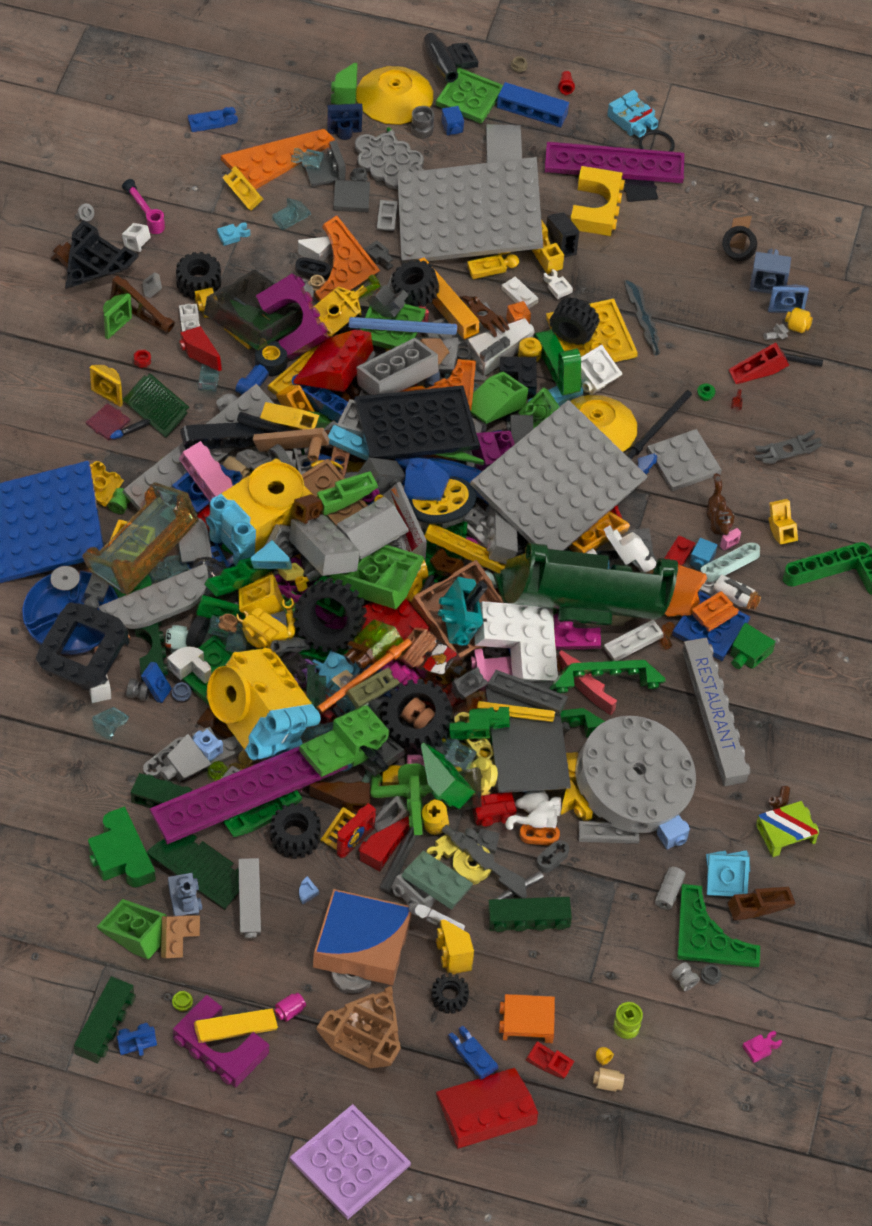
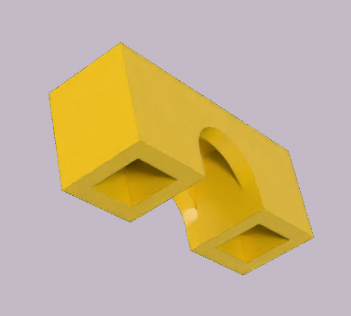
M542 221L543 248L532 249V252L544 271L550 274L552 269L556 271L563 269L564 254L557 243L550 244L548 229Z

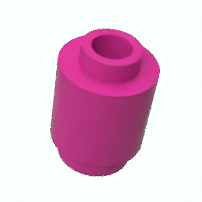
M299 993L290 994L275 1004L276 1009L274 1012L279 1020L287 1022L303 1011V1008L306 1007V1002Z

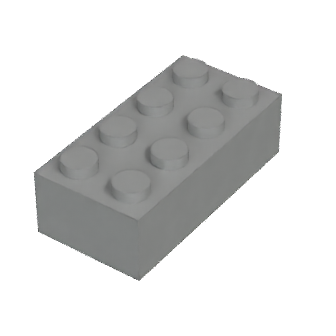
M413 338L357 366L358 385L371 395L400 392L438 373V354L418 339Z
M320 515L319 518L309 520L307 524L297 519L291 520L289 540L322 576L357 571L359 549L326 515Z

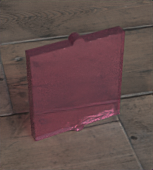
M107 403L86 422V425L92 428L96 434H100L109 441L111 434L126 426L130 422V418L121 413L120 409L117 410Z

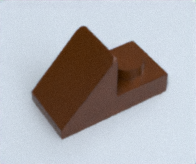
M210 707L205 710L197 721L198 725L204 728L211 727L213 733L225 739L234 736L227 724L220 721L213 714Z

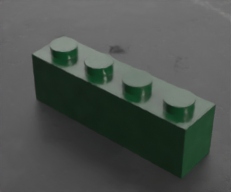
M139 773L130 792L131 803L152 808L193 790L187 786L176 785L169 780L157 779L150 774L144 775Z
M570 897L490 899L488 901L489 931H525L526 929L542 931L552 928L564 930L571 926Z
M110 977L74 1044L75 1055L97 1064L101 1057L104 1058L106 1056L109 1041L114 1040L116 1037L118 1024L123 1023L128 1005L131 1006L135 1000L134 985L115 977Z

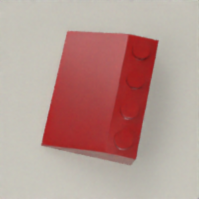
M352 330L329 337L320 343L294 379V384L344 392L356 376L357 366L365 363L373 352L371 332Z
M515 1067L489 1075L482 1080L479 1078L436 1092L457 1149L537 1124L538 1111L530 1092Z

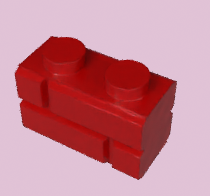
M512 792L472 797L471 806L477 826L488 827L496 822L506 823L508 817L516 815V806Z

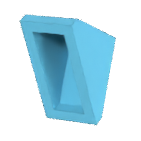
M273 540L251 557L254 569H292L290 558Z

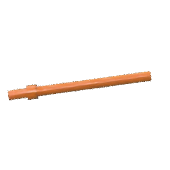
M407 638L398 646L390 648L388 653L317 706L319 712L323 713L344 697L349 689L365 681L392 659L395 660L401 656V652L412 645L410 639Z

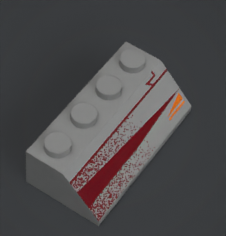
M398 482L383 496L395 506L408 527L409 532L402 535L406 543V550L424 556L426 561L427 541L402 484Z

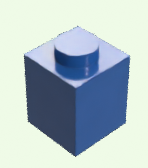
M459 106L443 108L441 121L446 135L463 133L464 119Z

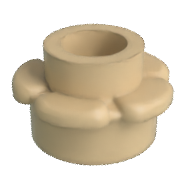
M314 275L308 284L310 287H313V291H317L326 281L321 275Z

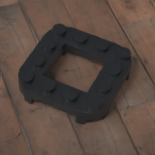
M68 603L58 615L41 644L36 660L49 676L52 677L54 675L80 686L83 690L90 691V688L97 687L101 683L105 684L108 681L106 674L123 645L128 646L130 639L128 638L127 627L119 618L85 604ZM76 626H83L105 635L87 666L60 656Z

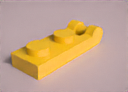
M234 166L231 169L232 171L228 175L225 174L222 178L246 207L252 211L264 199L242 172Z

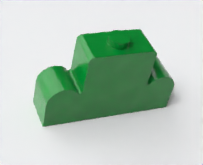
M124 806L105 814L103 817L104 833L88 839L89 852L91 854L89 859L92 867L97 868L101 879L106 881L125 873L127 884L135 888L156 881L154 867L126 807Z

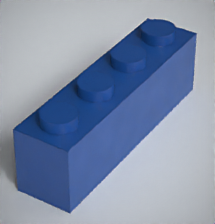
M505 82L498 95L497 108L561 128L568 115L569 102Z

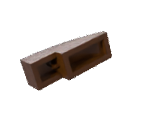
M789 886L754 889L752 893L735 894L728 902L734 920L771 914L796 904Z

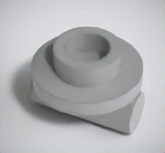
M82 204L79 206L78 213L74 217L78 221H90L94 217V209L90 204Z

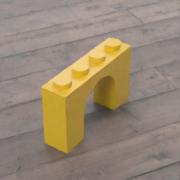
M581 166L577 190L599 194L608 203L599 208L573 205L571 221L579 231L611 236L612 229L616 230L617 219L614 218L619 215L620 206H617V203L621 204L622 193L619 192L620 190L623 191L625 180H622V172Z

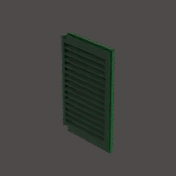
M151 373L147 377L144 375L123 398L126 404L144 419H149L150 424L166 438L188 414L186 411L189 409V406Z

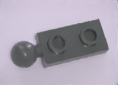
M95 565L85 591V598H87L84 601L85 605L95 609L99 608L98 601L103 602L114 575L113 568Z

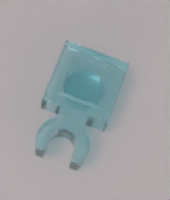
M294 148V155L291 156V161L294 163L302 162L304 167L319 170L324 153L310 149L303 152L299 148Z

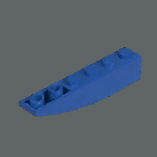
M415 456L395 459L403 469L407 468L411 458L430 459L450 474V476L462 478L469 483L483 472L462 463L435 457ZM476 491V499L477 497L484 500V503L489 505V503Z

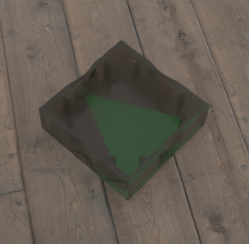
M255 269L238 278L233 284L207 296L204 309L206 316L257 351L300 326L303 320V311L298 303H289L272 314L263 311L256 295L275 283Z

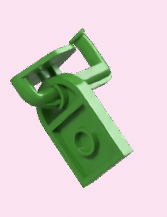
M419 763L402 765L398 770L399 785L380 786L383 780L380 774L372 775L371 796L374 798L396 796L406 798L410 813V828L414 827V835H423L422 798L428 793L433 792L432 788L428 785L425 767Z

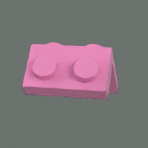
M482 649L474 650V657H471L472 669L478 667L483 678L488 683L495 670L512 675L511 657L484 659ZM485 686L478 690L479 694H484L486 691Z

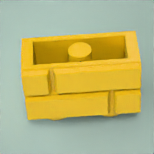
M258 607L251 612V615L243 619L245 635L250 639L255 638L263 648L268 647L271 649V643L274 640H286L289 636L286 625Z

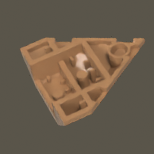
M392 986L385 988L383 992L376 995L373 993L345 1004V1007L339 1010L326 1012L316 1030L333 1051L368 1068L391 1066L401 1049L398 1039Z

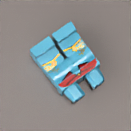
M635 90L609 103L608 117L623 130L627 131L629 136L635 134L640 138L646 133L647 126L651 130L658 127V120L654 117L655 110L650 108L649 105L644 104L638 98V93Z

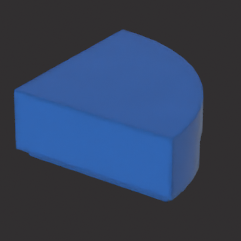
M653 453L638 458V467L647 474L653 464H656L657 455Z

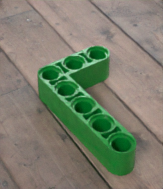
M552 329L534 333V338L539 340L542 345L541 357L561 395L580 392L581 355L579 350L576 348L564 351Z
M859 542L790 562L785 567L783 582L787 586L793 587L856 569L866 590L872 595V549L867 543Z

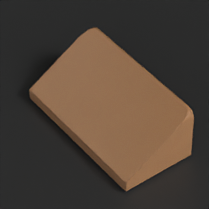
M752 216L733 218L732 227L744 226L749 228ZM743 233L736 234L730 241V247L744 250L747 235Z

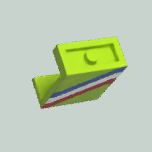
M802 801L759 814L756 826L772 857L780 855L782 847L808 838L812 844H815L819 835L818 826L816 823L813 824L810 811L804 806Z

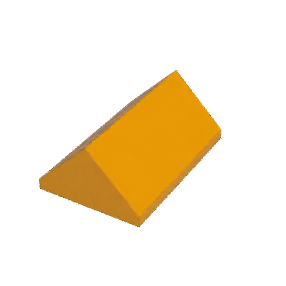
M608 512L570 545L569 548L572 552L586 553L592 548L596 552V548L609 542L604 531L606 527L610 525L613 530L617 529L620 535L628 531L630 525L614 513Z

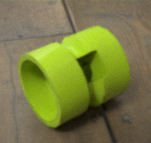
M625 1002L619 1005L616 1010L613 1028L615 1033L623 1039H632L640 1031L643 1013L637 1004Z

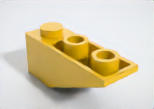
M265 402L260 418L295 430L316 428L319 415L297 408Z

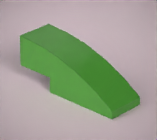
M371 471L335 482V487L317 492V498L322 500V512L325 516L357 502L378 488V485Z

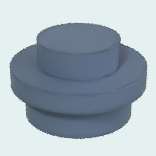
M177 683L172 689V696L177 701H186L191 697V688L186 683Z

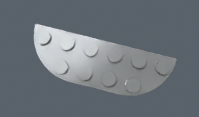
M200 565L98 606L99 610L119 618L129 629L147 627L187 611L200 602L202 595L206 591L207 587L204 585L208 579L206 565Z

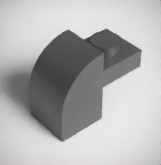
M385 284L376 289L366 301L382 316L393 318L405 306L406 302L404 300L408 297V294L405 290L394 294Z

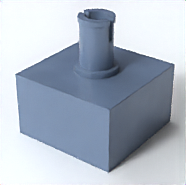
M769 249L767 253L756 252L749 291L771 294L773 287L787 285L791 257L779 255L776 249L774 254H772L773 249Z

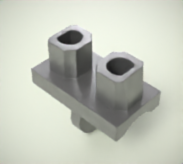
M477 667L451 683L453 686L451 691L456 698L464 699L487 685L488 682L483 678L480 669Z

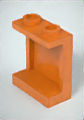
M505 994L504 1002H500V1014H503V1021L499 1023V1033H503V1040H507L508 1036L544 1037V1043H553L555 997Z

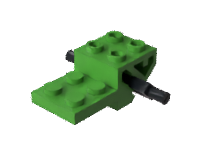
M364 705L345 715L338 706H335L331 711L337 717V719H334L333 730L299 747L301 754L321 777L350 763L356 766L368 758L376 763L383 772L389 767L384 762L383 756L377 751L388 739L389 730L368 705Z

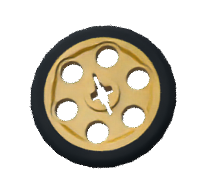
M450 476L441 501L408 500L418 521L427 524H444L460 519L470 512L476 502V491L468 481Z

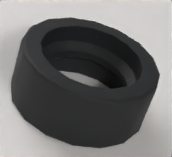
M732 227L723 237L722 246L724 251L730 258L736 261L749 259L757 250V238L747 227ZM739 233L747 235L750 240L749 248L743 253H735L730 247L732 237Z

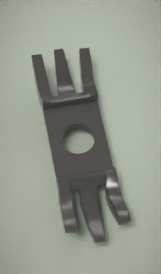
M812 430L805 435H797L796 438L783 442L770 443L766 446H755L756 451L765 453L755 455V458L762 460L763 463L775 464L776 461L803 453L809 454L822 446L821 438L807 441L815 434V431ZM789 445L793 448V451L785 452L783 447Z

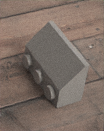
M385 497L337 524L338 529L359 549L360 559L365 558L409 532L395 506Z

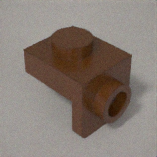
M68 242L63 246L59 244L53 250L55 254L51 259L57 258L68 269L71 245Z
M439 549L430 559V563L436 573L446 577H450L464 566L461 559L448 557L444 549Z

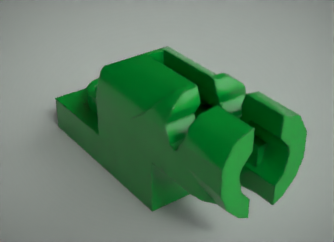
M494 707L469 710V723L462 721L450 723L451 740L490 738V728L510 727L509 707H499L497 712L494 711Z

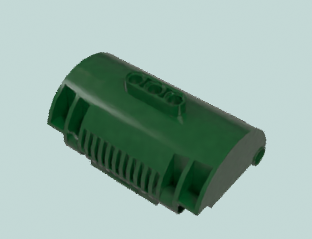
M528 543L525 554L507 559L505 568L500 570L503 595L508 603L559 609L558 620L612 625V615L657 620L665 614L671 602L677 580L678 562L677 560L659 558L656 562V567L653 568V574L632 572L630 566L613 564L611 569H608L609 556L548 549L547 545Z

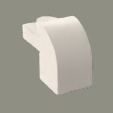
M183 647L167 657L168 669L180 680L193 672L205 684L209 681L211 667L204 661V652L195 647Z

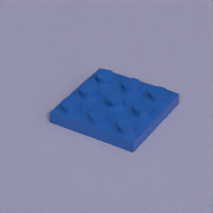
M700 591L698 593L699 604L711 596ZM738 611L737 615L708 632L707 628L702 626L691 614L681 618L674 628L672 635L684 642L707 638L708 643L713 647V657L723 661L732 648L745 622H749L750 616Z

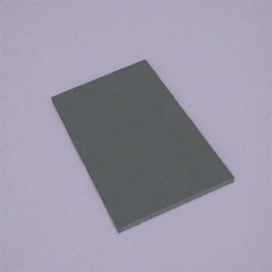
M539 682L533 684L549 689L553 682ZM488 685L485 686L486 698L489 703L541 709L488 688ZM555 714L553 722L510 717V727L490 728L494 761L498 772L497 785L499 793L571 789L561 715Z

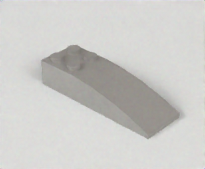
M486 124V163L522 159L521 125Z

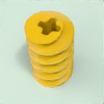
M434 799L423 807L422 817L426 831L432 835L442 834L443 827L445 825L449 826L445 804L440 800Z

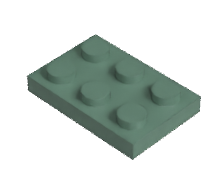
M424 850L404 870L401 876L451 910L473 885L472 882Z

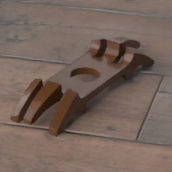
M459 297L466 306L467 304L469 305L468 308L479 319V322L483 324V327L490 331L494 338L497 337V333L493 325L502 333H505V330H510L503 317L496 315L480 302L478 297ZM480 311L487 312V315L479 316L477 313Z

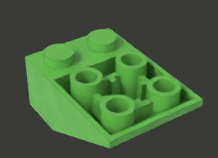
M505 372L493 375L473 393L471 414L487 424L515 412L526 405L528 388Z

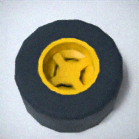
M270 341L259 349L256 348L255 365L258 366L260 364L264 366L269 372V376L280 375L287 367V351L281 347L280 343Z

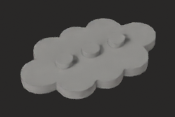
M382 133L377 137L363 134L355 140V149L359 153L357 159L359 168L365 169L366 172H371V177L374 180L384 181L388 188L398 189V173L424 170L422 168L424 165L423 155L416 150H411L407 142L397 141L393 134Z

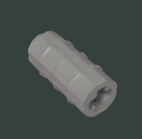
M669 867L661 888L657 893L655 904L661 909H672L677 894L680 892L679 889L683 884L685 872L678 867Z

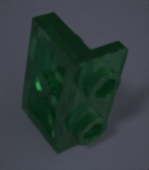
M307 664L306 696L315 709H317V706L326 700V676H321L319 672H315V665Z

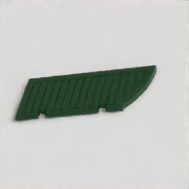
M194 834L169 844L166 843L165 839H162L147 851L149 857L175 875L192 873L193 879L197 878L199 890L197 891L224 910L239 894V867L236 870L232 869L231 867L234 863L202 841L198 845L195 842L198 837Z

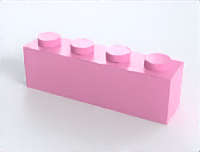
M201 441L183 451L179 457L180 462L209 502L233 486L231 479L223 473L220 464L213 459L209 449Z

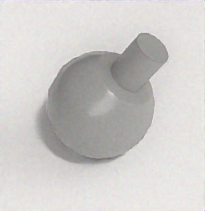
M229 393L222 395L216 401L219 411H223L238 398Z

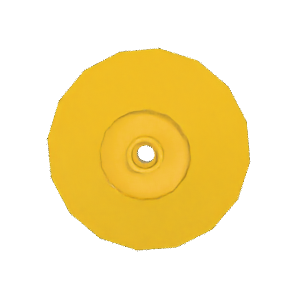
M386 66L375 69L362 78L356 89V100L358 104H362L363 112L371 119L384 124L403 125L412 122V112L416 107H431L433 104V89L428 80L417 71L406 67Z
M586 395L570 401L622 452L631 447L637 436V421L631 410L620 401L599 395Z

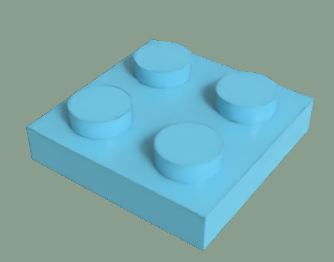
M709 854L706 894L717 896L748 894L750 857Z

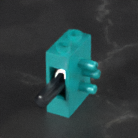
M457 577L444 597L439 599V604L443 606V609L438 611V616L442 617V621L446 623L449 643L467 646L482 626L483 618L479 599L488 588L484 581H479L476 584L474 579Z

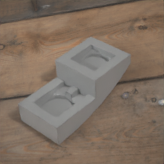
M380 200L377 230H395L398 201Z

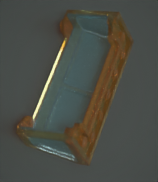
M154 482L145 492L146 504L100 551L96 547H90L82 555L88 570L121 593L128 595L198 523L199 519L187 492Z

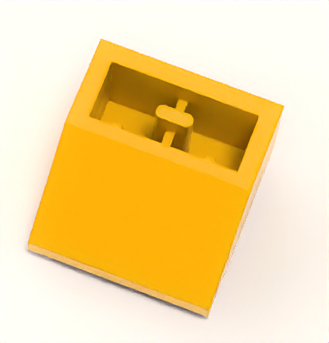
M445 919L440 920V928H437L438 938H436L438 950H442V967L447 969V973L452 974L472 971L474 949L470 934Z

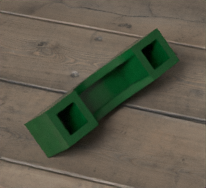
M162 621L135 629V636L146 640L152 646L149 653L139 659L140 675L143 674L150 662L157 663L163 675H168L167 663L163 664V659H166L165 647H161V643H164L163 631H159Z

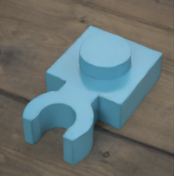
M244 222L239 224L238 227L231 224L218 228L217 234L223 246L240 241V237L250 236V229H247V223Z

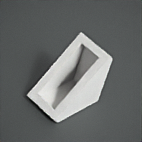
M328 237L298 240V254L306 258L323 262L333 251Z

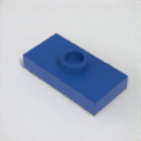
M150 662L141 677L155 700L163 703L172 688L157 663Z

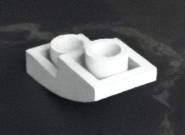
M197 304L179 305L182 332L199 327Z

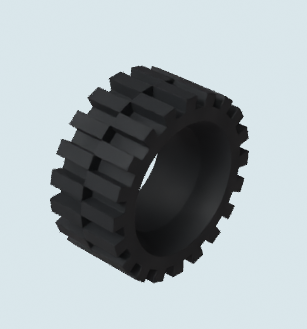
M328 578L325 582L322 579L316 584L311 585L295 604L294 608L296 610L293 613V618H298L294 622L295 628L300 627L298 635L306 637L304 642L307 645L310 642L314 643L312 648L316 650L321 646L323 652H328L330 648L332 652H335L340 647L341 649L347 647V644L353 641L362 631L363 625L366 622V617H363L367 613L366 607L361 608L365 603L363 598H357L359 594L357 589L354 592L350 590L351 584L347 583L343 586V580L337 579L333 583V578ZM323 598H331L338 601L344 607L347 614L346 626L340 629H332L323 625L316 615L317 601Z
M411 679L407 680L408 685L406 686L403 683L398 684V691L394 689L390 691L391 698L386 697L384 700L386 707L382 706V713L384 715L382 719L384 725L389 730V737L403 749L406 747L408 753H414V749H417L418 753L422 754L421 744L423 742L433 748L435 744L441 747L443 745V738L448 740L450 737L448 730L450 731V723L454 722V714L447 694L442 691L439 685L435 687L434 683L429 680L425 684L423 679H418V683L414 684ZM417 697L419 700H425L433 704L436 708L435 716L427 726L420 729H410L400 723L401 711L414 698Z

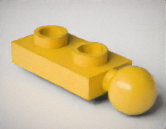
M500 254L468 261L467 267L472 279L504 273L507 267L515 268L519 264V258L514 254H510L506 259H503Z

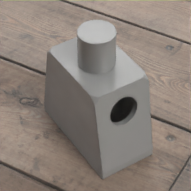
M187 734L163 759L167 767L160 771V774L164 780H170L175 776L179 782H182L205 770L211 763L189 734Z

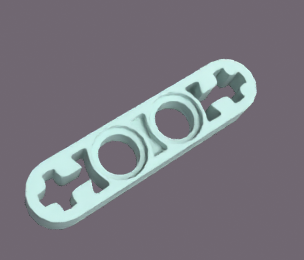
M746 543L702 566L701 572L707 576L705 582L716 581L721 574L725 576L756 560L760 556V546L756 543Z

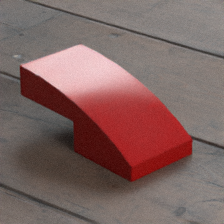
M538 1041L534 1044L526 1058V1061L562 1079L566 1077L575 1062L560 1051L553 1052Z

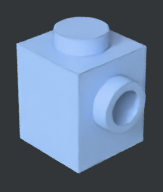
M678 815L672 820L659 825L657 836L665 848L670 849L676 845L681 846L687 841L690 828L687 822L683 821Z

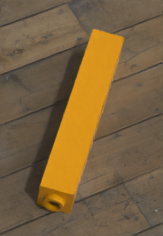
M425 257L419 259L420 262H422V261L424 260V261L427 262V264L429 263V262L425 259ZM435 270L439 283V293H437L435 299H432L433 305L450 324H457V332L463 339L478 334L479 319Z

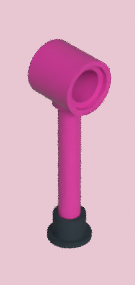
M133 179L124 181L122 184L123 190L133 196L146 214L149 232L152 234L162 233L165 229L164 213L159 209H150L137 191Z

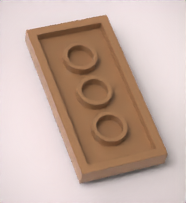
M329 459L324 460L302 474L304 485L315 497H317V492L335 487V482L345 479ZM360 499L326 516L337 527L339 522L367 507V504Z

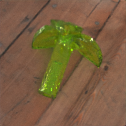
M374 274L368 277L369 282L372 284L365 287L367 292L361 297L381 287L379 279Z

